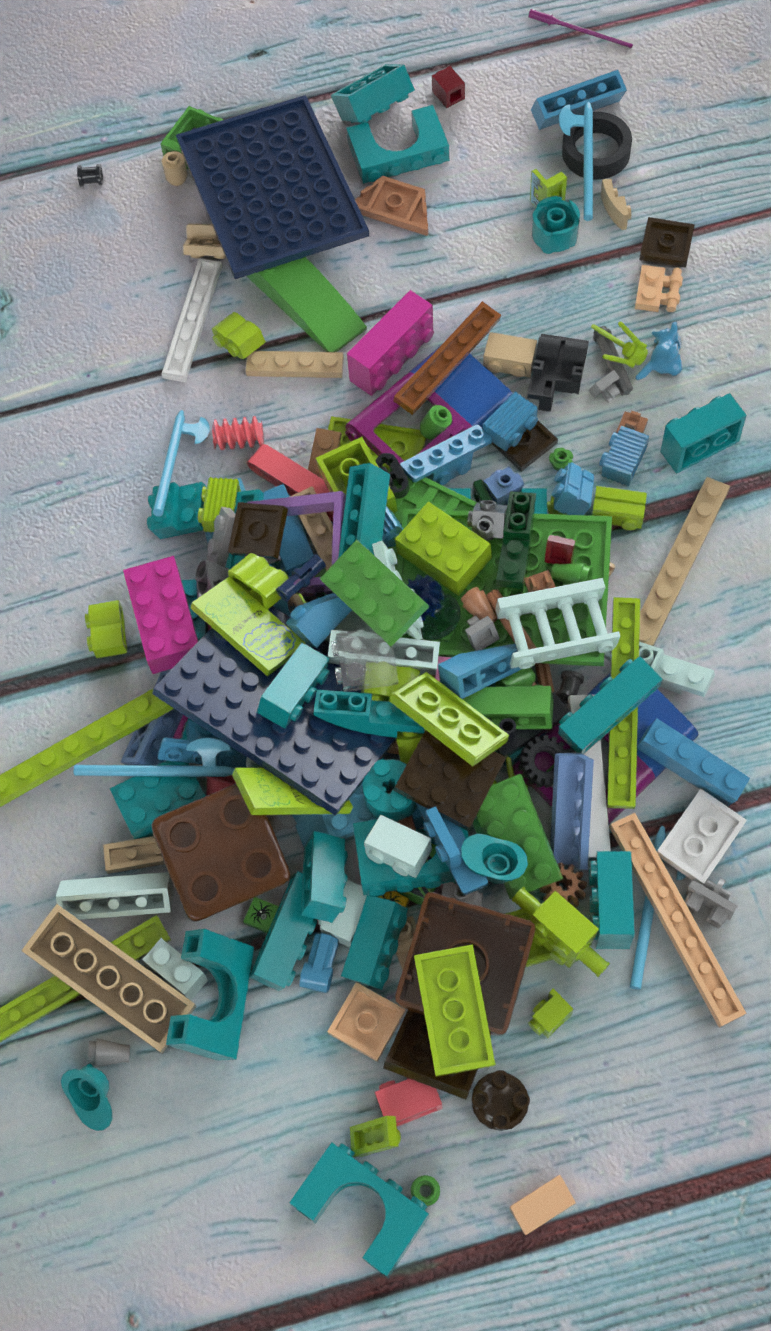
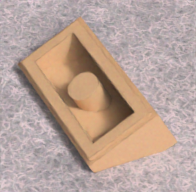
M558 1175L511 1205L509 1210L526 1236L576 1204L563 1178L561 1175Z

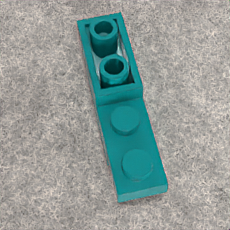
M317 690L314 715L337 726L362 733L397 738L398 731L425 732L422 726L391 702L373 701L372 694Z

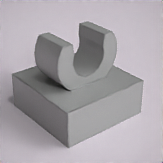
M613 370L596 382L588 391L594 398L602 393L604 399L609 403L620 394L619 389L614 385L620 377Z
M475 615L467 620L470 627L465 631L475 651L483 650L499 640L495 625L488 616L479 620Z

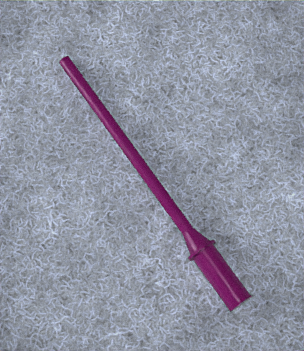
M534 9L529 11L528 18L547 23L549 26L561 25L622 46L633 47L632 43L560 21L553 14L549 15Z

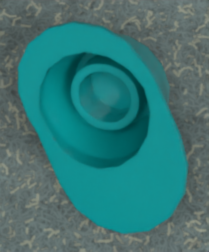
M471 835L464 840L461 847V857L465 865L471 871L486 876L487 880L494 884H503L519 878L525 873L528 865L527 856L521 847L513 842L488 835Z
M87 1064L80 1070L72 1069L66 1071L61 1078V1087L77 1116L88 1128L96 1131L105 1130L110 1126L113 1119L112 1108L107 1099L110 1090L108 1078L102 1071L94 1068L92 1064Z

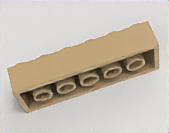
M58 904L55 905L21 950L162 1054L168 1047L166 1040L170 1017L192 1014L197 1007L191 1000Z

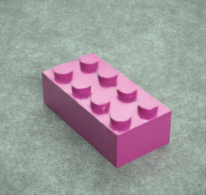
M410 290L347 353L350 382L370 396L377 390L383 389L387 380L393 374H397L403 364L409 358H413L418 349L433 337V305Z
M174 556L123 570L146 660L152 674L172 669L198 642Z

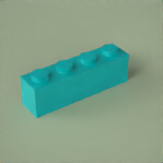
M371 463L350 467L338 559L356 540L373 555L372 544L382 541L390 474Z
M641 656L634 661L631 659L626 661L619 669L621 673L614 679L611 676L608 677L599 686L601 690L596 695L589 694L579 704L580 709L574 714L571 711L568 712L559 721L558 734L576 753L585 754L661 686L663 678Z
M299 871L290 878L249 977L277 991L284 989L285 986L289 987L293 982L296 971L293 970L295 962L302 959L307 945L303 944L307 934L311 935L317 924V919L301 915L303 873Z

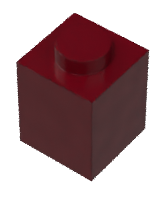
M449 66L432 75V92L447 109L465 99V82Z

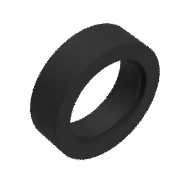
M593 112V133L606 134L612 137L619 146L618 150L609 157L593 158V180L607 179L617 175L627 166L631 154L632 134L628 125L619 117L606 112ZM575 126L570 129V136L565 133L563 134L562 157L566 166L573 173L584 178V155L575 146L576 141L584 135V127Z

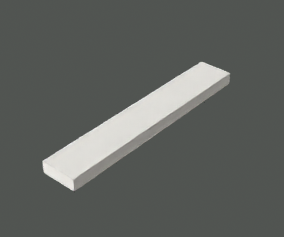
M198 259L162 371L163 379L186 382L221 273L222 263L220 261Z
M570 695L568 697L569 711L574 714L580 709V702L588 695ZM601 740L584 754L594 760L588 859L596 858L597 851H611Z

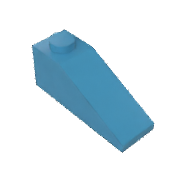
M335 593L297 606L291 612V618L286 624L307 646L317 648L328 637L331 630H334L352 609Z
M516 644L458 654L438 664L440 683L463 699L521 670L519 667L511 668L510 666L512 653L518 652Z

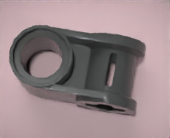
M205 559L202 560L195 574L197 599L228 578L229 568Z

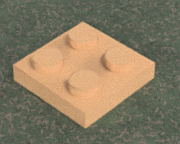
M356 982L327 1032L334 1038L378 1062L406 1013V1009Z

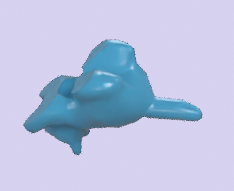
M672 322L671 329L666 328L658 332H652V335L656 338L654 343L658 345L653 350L650 361L636 375V380L645 378L653 370L660 374H671L672 376H676L682 371V361L679 354L681 337L678 333L677 322Z

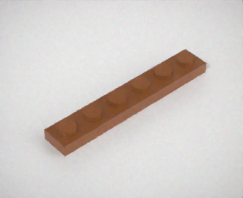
M482 301L396 393L393 401L413 416L500 321L501 314Z

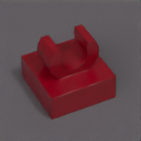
M549 535L544 562L550 564H572L576 540Z

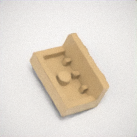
M187 224V240L183 245L184 255H190L192 258H202L204 255L213 256L216 259L226 258L212 224Z

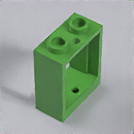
M188 106L160 143L163 156L172 151L182 154L177 143V134L190 131L194 127L199 128L216 123L223 119L205 113L201 109Z

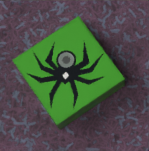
M254 897L243 923L267 933L279 906Z

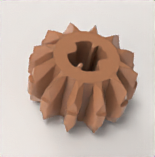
M561 862L558 864L563 879L543 886L539 890L542 893H546L543 897L544 902L556 891L572 906L578 907V899H585L586 893L583 889L587 888V882L581 880L583 877L582 871L573 873L575 867L573 864L566 870ZM559 883H564L565 887H567V890L562 891L561 886H559Z

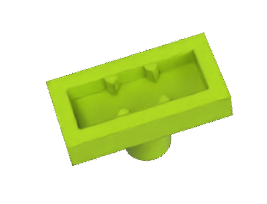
M384 1116L349 1127L351 1150L355 1152L353 1157H364L398 1147L401 1140L400 1131L396 1126V1116Z

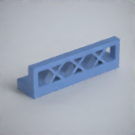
M171 669L166 670V671H163V672L160 673V676H159V678H158V680H157L155 686L163 679V677H164ZM173 709L134 731L121 759V763L124 765H158L164 762V760L158 759V751L162 739L174 737L183 714Z
M582 753L555 754L550 847L557 864L561 862L563 864H573L579 870H588L594 760Z

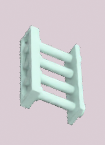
M603 578L498 598L495 608L497 619L506 618L509 620L518 651L512 653L511 668L527 669L534 666L535 663L594 651L606 653L613 650L618 644L620 633L608 634L598 604L605 590ZM584 602V604L588 605L597 636L581 639L572 606ZM558 608L562 610L570 638L569 642L555 644L546 615L548 609ZM532 613L536 616L544 647L528 649L520 621L522 614Z

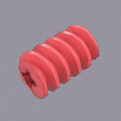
M253 416L250 424L246 417H243L242 424H239L236 418H233L232 425L228 424L226 418L223 419L222 426H219L216 419L213 421L212 436L214 449H216L218 444L221 450H225L227 443L230 449H235L236 442H238L241 449L245 448L246 441L251 448L255 446L256 440L259 446L264 444L262 421L261 423L258 422L256 416Z

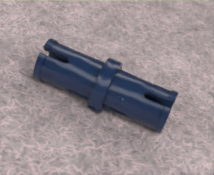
M314 554L301 568H295L292 571V576L280 587L276 588V592L284 601H289L302 587L306 588L310 585V580L326 567L325 562L321 557ZM306 571L309 572V573H308L306 576H304L296 585L293 584V583H294L298 578H300Z

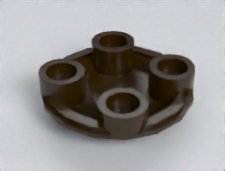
M497 1070L494 1073L487 1074L477 1082L472 1092L471 1104L479 1122L489 1129L503 1131L512 1129L522 1122L528 1112L530 1097L518 1078L503 1070Z

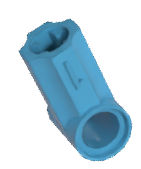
M324 933L315 934L308 962L304 963L301 972L299 987L323 993L329 992L333 977L332 966L336 957L339 939Z

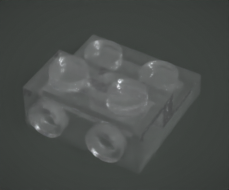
M364 630L336 633V641H331L333 658L339 657L340 667L335 668L337 684L343 685V692L398 684L393 646L388 645L375 631L364 632Z

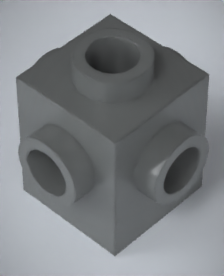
M483 500L480 503H476L473 511L468 513V527H472V531L484 540L503 538L507 505H499L491 500Z

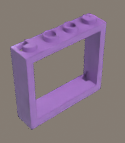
M342 491L247 502L285 506L288 508L287 516L333 511L332 565L338 560L346 494ZM321 577L312 578L308 587H302L298 591L304 597H313L316 593L320 592L325 594H332L334 592L320 580ZM297 579L293 584L296 585L301 579Z

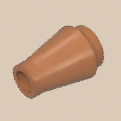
M474 587L462 596V607L471 615H476L479 620L488 616L493 623L497 620V616L484 590L480 591L478 587Z

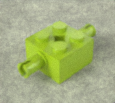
M524 887L512 898V902H515L530 916L529 920L535 924L533 942L538 946H545L551 952L550 956L559 965L563 966L565 964L570 968L576 961L580 960L597 977L610 965L609 962L591 948L599 928L558 892L554 891L542 904Z

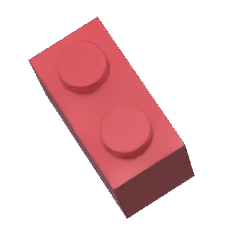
M410 1078L396 1083L395 1080L385 1082L379 1086L380 1090L375 1092L383 1117L396 1116L397 1127L442 1109V1102L436 1088Z

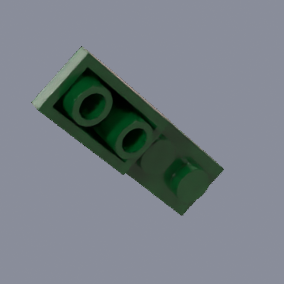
M510 491L496 587L523 589L530 555L536 493Z

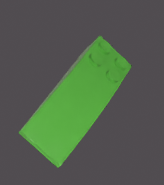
M306 257L246 276L326 352H338L367 330L365 323L347 301Z

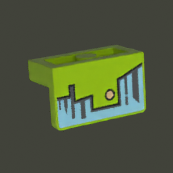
M537 169L532 170L530 201L537 208V204L541 200L552 196L562 197V200H565L567 177L561 171L546 180Z

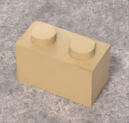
M489 332L483 356V366L492 373L500 372L516 377L531 378L536 357L537 340Z

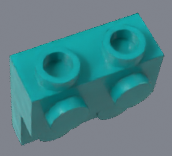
M176 482L170 483L162 516H155L153 514L159 486H154L152 494L148 496V504L152 509L151 516L147 517L148 529L160 540L203 531L202 523L198 522V510L204 507L202 488L207 486L203 482L179 486Z

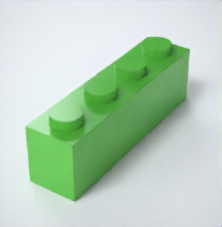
M487 686L463 698L466 703L498 727L503 719L510 718L516 723V729H552L553 695L551 686Z

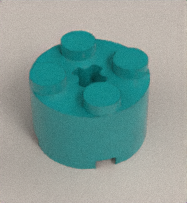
M559 196L547 197L537 204L532 217V238L544 253L561 252L576 245L580 222V211L577 205L571 200L569 202L562 200V197Z
M378 760L363 779L364 801L374 818L378 819L382 815L395 822H399V820L408 818L415 812L417 806L414 801L394 790L391 791V794L386 792L394 789L407 764L398 760Z

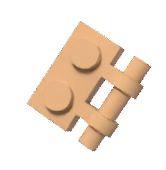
M642 265L635 309L659 312L661 304L667 305L666 310L668 312H675L676 306L680 303L679 288L683 283L682 270L674 268L672 275L665 276L664 267ZM662 287L670 288L669 292L662 293Z

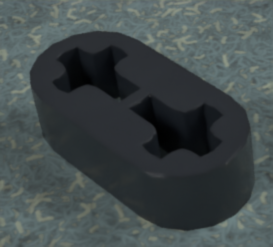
M390 453L379 455L375 461L380 469L388 473L383 464L391 465L392 471L389 472V487L395 498L405 497L409 492V482L397 458ZM394 479H396L398 484L402 486L401 488L397 489V487L393 485Z

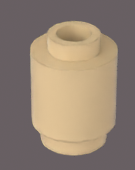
M176 151L166 153L162 158L165 178L171 185L180 186L186 181L188 176L185 159L181 153Z

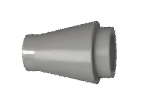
M98 1038L97 1041H89L88 1064L101 1067L129 1062L130 1045Z

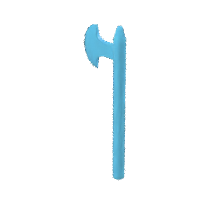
M588 101L584 108V115L573 114L570 110V104L565 105L559 113V126L568 136H570V129L572 127H584V220L591 221L593 219V110Z
M180 410L175 417L153 509L155 516H162L181 434L194 436V444H199L208 437L210 426L203 417H200L199 422L196 424L184 423L185 416L183 410Z
M207 737L190 742L186 748L187 751H196L201 755L202 766L74 765L73 773L74 776L226 777L232 775L235 768L217 766L216 755L221 751L232 750L230 745L224 741Z
M664 826L660 827L655 837L654 848L656 851L666 839ZM677 870L676 880L684 879L686 876ZM646 894L630 988L640 990L642 986L654 915V908Z

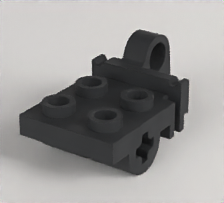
M541 334V337L539 336L536 358L527 393V398L539 400L538 410L551 412L554 391L579 395L589 341Z

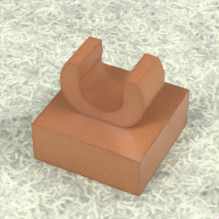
M632 410L631 413L625 411L616 433H618L621 426L644 433L648 419L641 417V413Z
M549 570L526 577L524 581L528 592L555 587Z

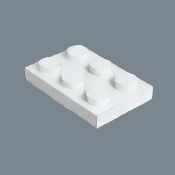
M700 789L659 847L657 853L666 863L689 879L703 885L747 820Z

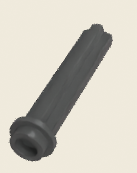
M600 326V328L612 334L609 328H607L606 326ZM594 330L593 340L598 343L602 354L619 357L614 343ZM605 359L609 371L615 370L620 377L615 382L620 395H629L633 390V386L623 364Z

